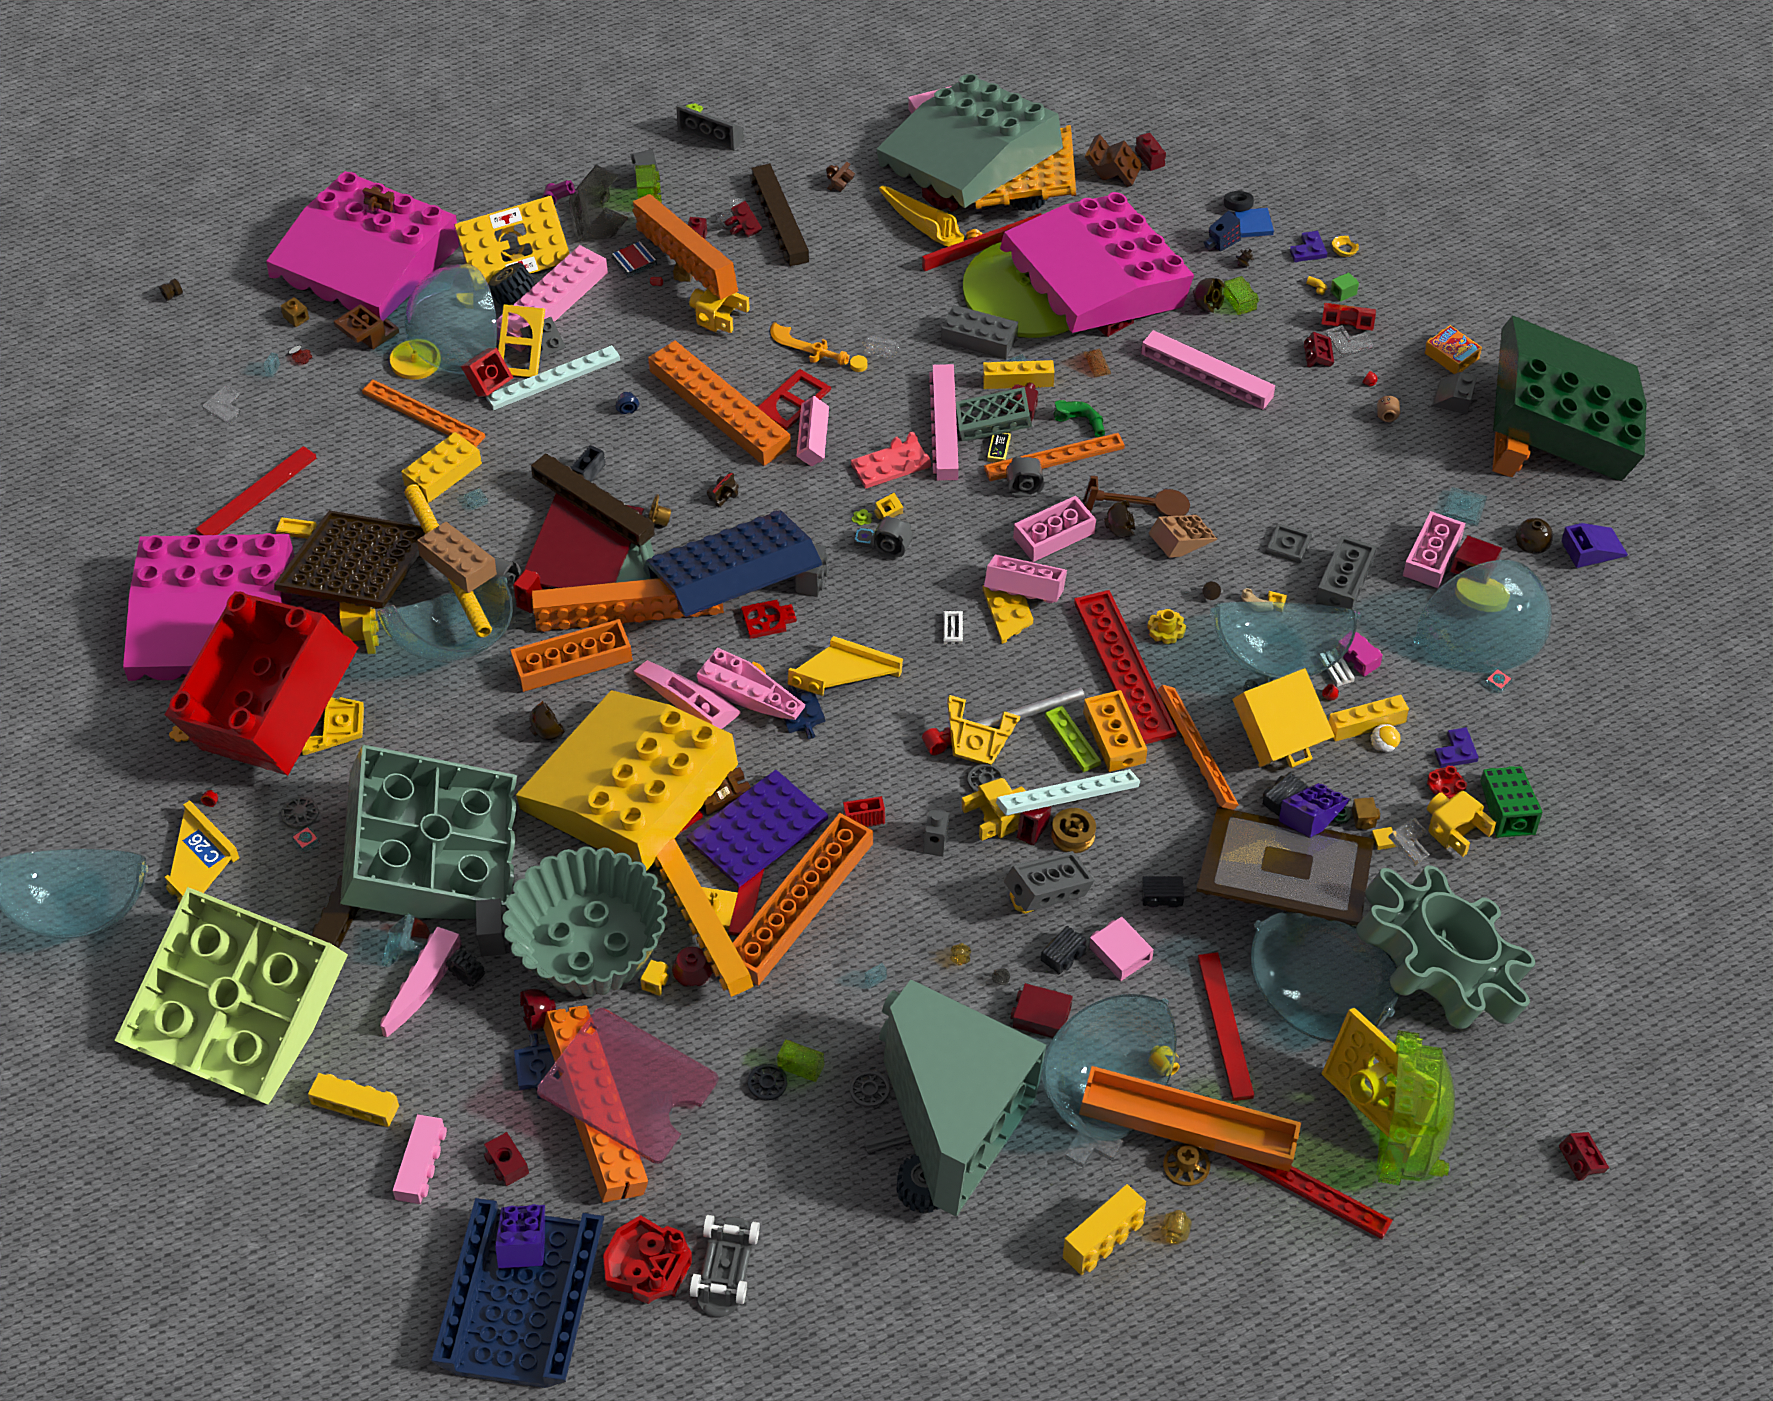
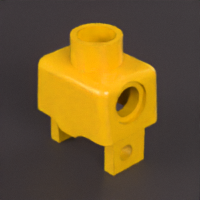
M696 288L689 301L690 307L695 309L697 324L715 333L718 329L732 333L733 318L730 317V314L735 308L746 313L750 310L749 297L739 293H734L720 300L709 289L704 291Z
M999 778L979 785L977 792L962 797V811L964 813L979 807L983 811L985 823L980 825L979 837L982 841L995 835L1002 838L1018 830L1020 813L1005 815L996 804L997 797L1024 792L1026 791L1024 787L1020 786L1012 790L1004 778Z
M1460 791L1451 799L1443 793H1439L1427 806V811L1432 814L1428 829L1429 833L1445 849L1451 847L1462 857L1467 854L1470 842L1463 836L1474 827H1477L1490 837L1494 832L1496 822L1483 812L1484 805L1465 791Z

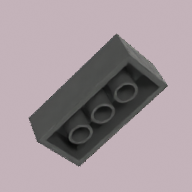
M956 305L952 306L941 327V342L1007 359L1018 335V322Z

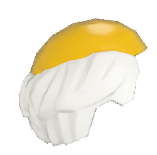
M1389 724L1379 725L1373 730L1371 735V745H1373V748L1386 753L1392 752L1401 740L1399 732Z

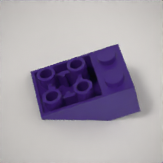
M1580 523L1567 526L1564 529L1561 542L1576 568L1628 555L1615 532L1610 527Z
M1317 783L1283 800L1279 821L1311 838L1322 832L1349 803L1350 799L1343 796L1340 792L1327 788L1324 784Z
M532 1204L529 1206L501 1207L495 1246L498 1268L543 1266L545 1205Z

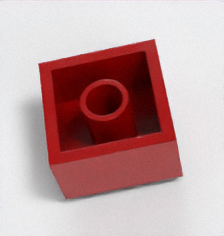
M497 347L487 348L461 366L478 397L488 396L514 378Z

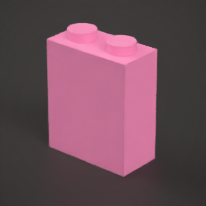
M1123 917L1116 921L1112 920L1104 929L1094 932L1090 937L1089 948L1120 981L1149 963L1153 958L1154 949Z

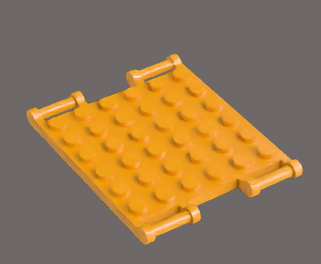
M1071 125L1060 128L1063 149L975 201L976 209L1000 204L1010 205V199L1042 195L1043 200L1065 195L1077 196Z

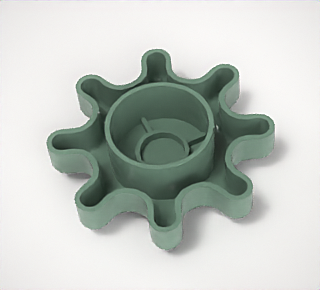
M1426 866L1411 885L1389 868H1383L1379 871L1365 891L1366 898L1372 905V908L1359 922L1356 932L1361 941L1384 950L1394 960L1397 969L1390 977L1392 989L1404 996L1410 995L1416 990H1422L1430 994L1442 1005L1447 1020L1457 1029L1469 1027L1483 1010L1501 1024L1514 1022L1530 1003L1528 995L1517 984L1535 966V959L1529 951L1506 942L1497 933L1494 923L1501 916V911L1496 903L1488 898H1480L1474 903H1469L1456 896L1451 891L1446 876L1434 866Z

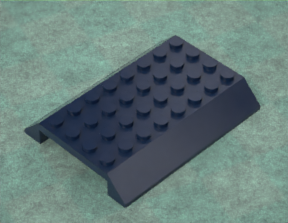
M779 510L763 517H756L750 522L740 523L731 529H724L715 535L705 536L696 542H689L685 546L673 548L669 552L654 555L646 560L644 572L651 579L658 576L676 596L678 609L687 617L822 565V561L811 538L784 512Z
M475 1198L433 1353L432 1363L459 1376L541 1388L566 1382L604 1216L582 1213L581 1221L545 1216L543 1266L498 1268L495 1246L501 1209H498L497 1201Z

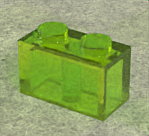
M1243 276L1224 281L1223 295L1238 315L1257 310L1259 297L1257 293H1254L1249 282H1246Z
M785 1039L777 1055V1066L786 1072L817 1082L825 1066L824 1053Z

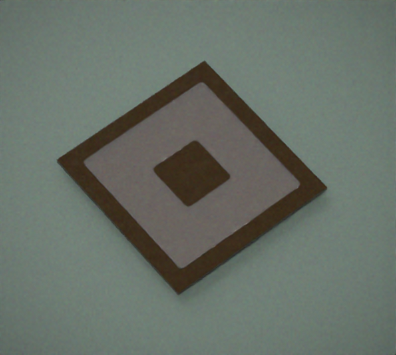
M1217 807L1196 892H1201L1204 895L1220 896L1224 899L1239 900L1247 904H1258L1266 908L1296 912L1308 917L1315 916L1328 921L1343 922L1347 925H1358L1363 915L1374 839L1324 829L1310 838L1281 823L1279 819Z

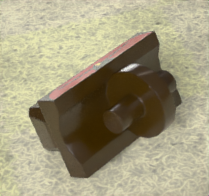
M729 472L725 477L720 476L717 479V486L715 488L710 487L707 490L709 499L714 500L716 506L721 507L729 497L736 498L738 496L737 489L739 485L734 480V473Z

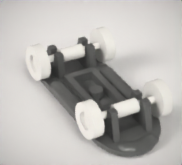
M706 1216L703 1236L708 1237L709 1240L701 1275L693 1274L690 1296L697 1297L700 1308L707 1315L724 1317L735 1311L739 1304H744L747 1291L745 1277L752 1245H756L758 1241L759 1222H752L750 1225L748 1221L742 1218L726 1217L714 1224V1216Z

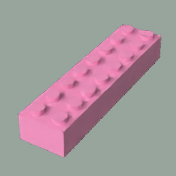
M579 245L532 287L529 292L522 296L514 306L544 308V319L552 317L555 322L608 273L606 258ZM509 313L507 336L524 338L520 329L528 326L529 323L523 317ZM502 315L492 323L494 338L499 341ZM506 344L518 350L519 352H522L527 347L523 345Z

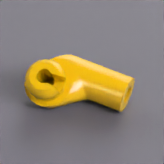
M1308 277L1306 284L1316 287L1317 294L1324 295L1327 285L1320 279Z

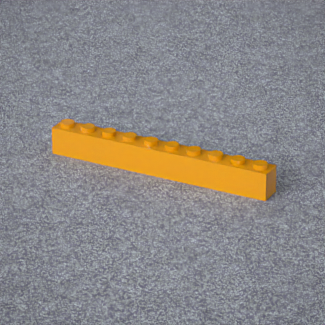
M671 839L657 854L654 864L656 868H661L659 872L663 881H668L666 885L670 894H675L674 900L677 907L683 908L681 910L685 921H690L688 924L693 935L697 934L696 941L700 949H705L703 953L707 962L713 963L711 968L716 977L720 976L719 983L723 991L727 990L730 996L733 997L754 987L750 973L675 839Z

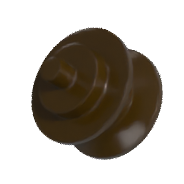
M1241 249V256L1236 255L1239 262L1238 266H1250L1249 260H1254L1251 253L1252 250Z
M1213 581L1207 582L1202 589L1204 597L1208 600L1219 598L1221 595L1220 585Z

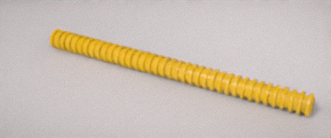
M416 484L409 485L404 491L405 496L424 533L427 534L438 527L439 524L420 487ZM448 578L477 637L488 636L492 631V627L474 592H465Z

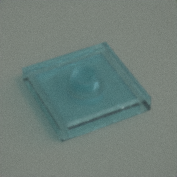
M1452 487L1443 516L1478 526L1487 496Z

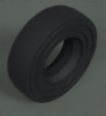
M1232 191L1224 196V206L1232 211H1247L1254 204V197L1248 192Z

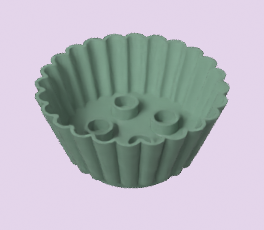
M582 847L577 852L570 849L563 850L557 857L548 856L542 859L540 866L528 868L525 872V879H520L514 884L513 890L515 893L506 899V906L509 910L503 914L502 918L508 927L504 932L505 938L512 944V953L522 960L526 968L560 992H569L573 996L583 994L586 997H593L596 993L605 995L608 994L610 989L618 990L622 987L623 983L630 982L656 948L658 939L665 929L663 920L667 914V907L662 904L665 893L662 889L656 887L658 882L656 876L646 873V866L641 862H632L631 857L626 853L614 854L609 848H601L595 851L591 847Z

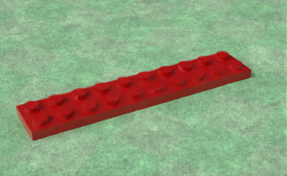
M1110 590L1074 598L1076 609L1114 691H1122L1145 745L1176 737L1177 731Z

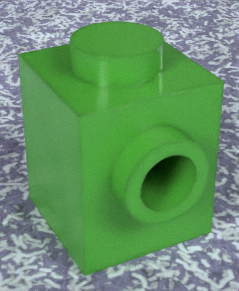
M1350 273L1341 275L1332 280L1330 292L1341 302L1357 295L1359 282Z

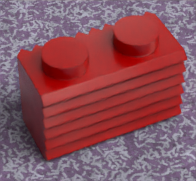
M525 569L513 584L516 607L533 613L532 591L542 590L540 576L534 571Z
M879 796L843 802V815L867 827L869 825L876 826L877 824L884 825L885 807L883 798Z

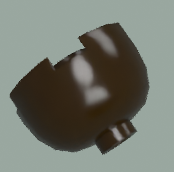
M1205 278L1197 284L1193 290V297L1196 305L1201 310L1214 313L1215 308L1220 309L1225 298L1222 295V287L1225 288L1223 281L1218 278Z
M1127 500L1114 503L1107 512V518H1104L1106 528H1110L1115 536L1122 538L1135 536V533L1132 531V529L1135 530L1134 516L1127 509V507H1130Z
M1529 518L1523 521L1516 531L1517 545L1528 553L1540 551L1544 553L1552 544L1553 531L1545 520Z
M542 701L532 709L529 715L531 723L529 729L535 737L539 735L542 739L551 740L565 733L562 724L558 722L554 712L546 703Z

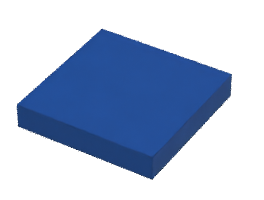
M1268 208L1235 211L1234 215L1240 219L1241 238L1274 234Z

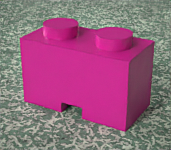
M1358 632L1353 633L1339 644L1338 651L1343 659L1348 663L1350 661L1354 663L1353 668L1363 677L1381 665L1383 654Z

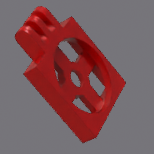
M778 599L741 607L750 639L787 632L785 624L797 621L793 606L791 604L780 606ZM773 608L777 614L768 615L765 609ZM757 611V618L748 620L750 612ZM761 618H767L766 622H761L760 620ZM779 621L776 626L770 628L772 622ZM759 625L762 627L763 630L756 629L752 626Z

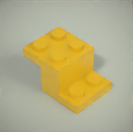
M340 603V622L343 634L352 641L365 640L368 654H376V646H379V638L376 635V632H379L378 620L375 621V609L363 605L357 606L351 603Z

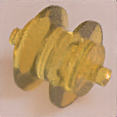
M964 943L951 947L952 954L950 955V960L958 966L970 962V947L964 945Z

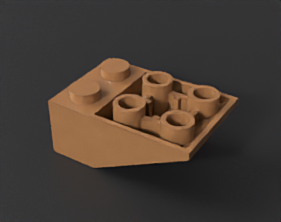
M1197 515L1158 517L1148 533L1169 558L1184 556L1217 540L1212 530Z

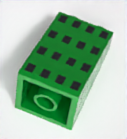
M1522 766L1484 769L1480 781L1490 817L1496 822L1494 828L1496 838L1536 835L1543 812Z

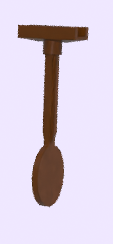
M1090 476L1083 497V502H1086L1085 507L1090 513L1094 502L1103 500L1116 502L1127 500L1129 503L1152 505L1164 516H1185L1190 508L1188 498L1183 493L1173 489H1164L1155 498L1104 492L1098 489V476Z

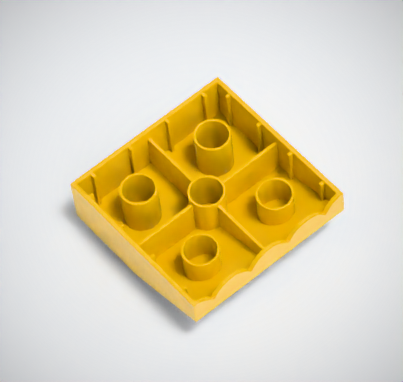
M611 690L516 794L517 801L522 811L597 849L609 848L614 854L626 853L631 857L632 862L643 863L647 871L657 859V854L671 839H674L704 805V801L708 796H711L723 780L727 778V774L738 765L733 735L669 704Z

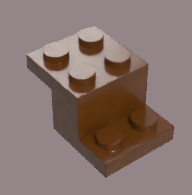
M1100 134L1094 137L1085 155L1087 161L1102 180L1118 175L1127 187L1133 185L1143 165L1125 140L1109 146Z
M361 304L334 321V326L356 343L362 341L373 350L400 333L399 327L387 318L382 321Z

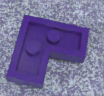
M1318 231L1302 233L1301 238L1304 245L1290 247V253L1294 262L1327 258L1328 254Z
M1467 727L1448 730L1447 735L1452 746L1435 749V755L1440 768L1478 762L1479 759Z

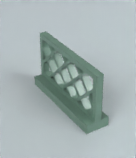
M1025 387L955 402L962 441L1032 427ZM1022 394L1019 401L1012 399L1015 395ZM1003 398L1005 401L1001 405L995 403L997 399ZM982 402L988 403L984 409L978 407ZM1009 402L1015 404L1011 410L1005 408ZM969 406L970 409L964 412L960 410V407ZM991 406L998 408L993 414L988 412ZM1019 407L1025 409L1024 412L1015 413ZM974 410L980 412L976 418L970 415ZM1001 411L1008 413L1005 416L998 417ZM984 414L990 417L987 420H980ZM967 418L972 420V423L963 425V422Z

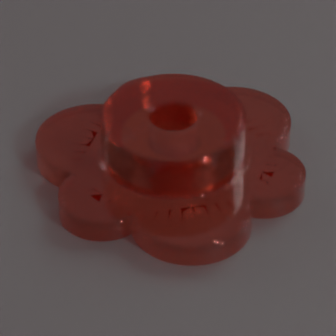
M300 349L292 355V359L297 364H307L312 359L310 350Z

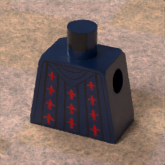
M1227 211L1209 227V238L1204 241V246L1208 250L1215 247L1219 251H1223L1241 241L1240 219L1230 211Z

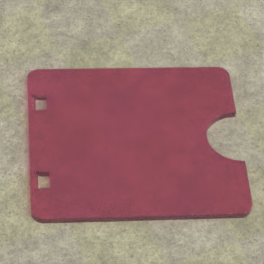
M598 1008L540 1082L537 1093L541 1098L652 1163L659 1164L664 1161L681 1136V1133L670 1122V1110L674 1106L684 1103L701 1107L717 1085L719 1077L716 1072L609 1010ZM590 1026L596 1029L593 1035L586 1033ZM557 1070L563 1073L559 1080L552 1077Z

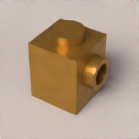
M295 297L281 305L283 318L295 328L309 320L307 307Z
M1374 798L1354 799L1351 810L1356 829L1368 830L1376 827L1377 820H1380V810L1376 808Z

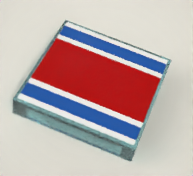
M641 241L611 253V258L628 278L657 265L656 258Z

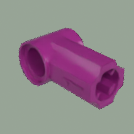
M571 180L558 184L549 183L545 187L542 198L552 196L553 202L556 204L557 200L575 193L574 184Z

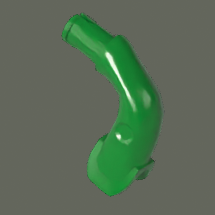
M1064 400L1055 402L1056 410L1053 415L1056 421L1064 422L1069 420V418L1085 417L1093 427L1096 437L1105 435L1102 416L1089 404L1080 401L1066 402Z

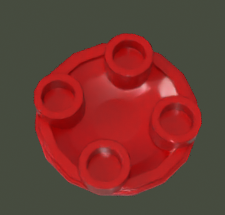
M1453 766L1435 769L1428 775L1427 784L1435 795L1443 793L1451 799L1457 793L1465 791L1467 788L1464 778Z

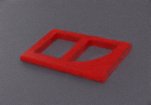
M799 369L757 407L782 428L788 430L800 419L801 409L787 421L777 411L776 405L778 400L782 397L801 408V404L805 401L788 392L801 379L820 390L815 395L819 400L831 391V386Z

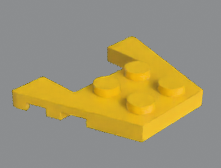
M949 695L947 697L953 756L979 764L992 765L1015 725L1020 720V716L1003 712L999 729L962 719L966 700Z
M331 697L325 708L323 736H310L302 750V754L308 755L362 738L363 702L342 697L339 699Z

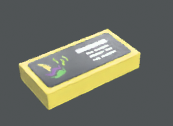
M1010 433L992 435L987 461L999 462L1006 460L1011 439Z

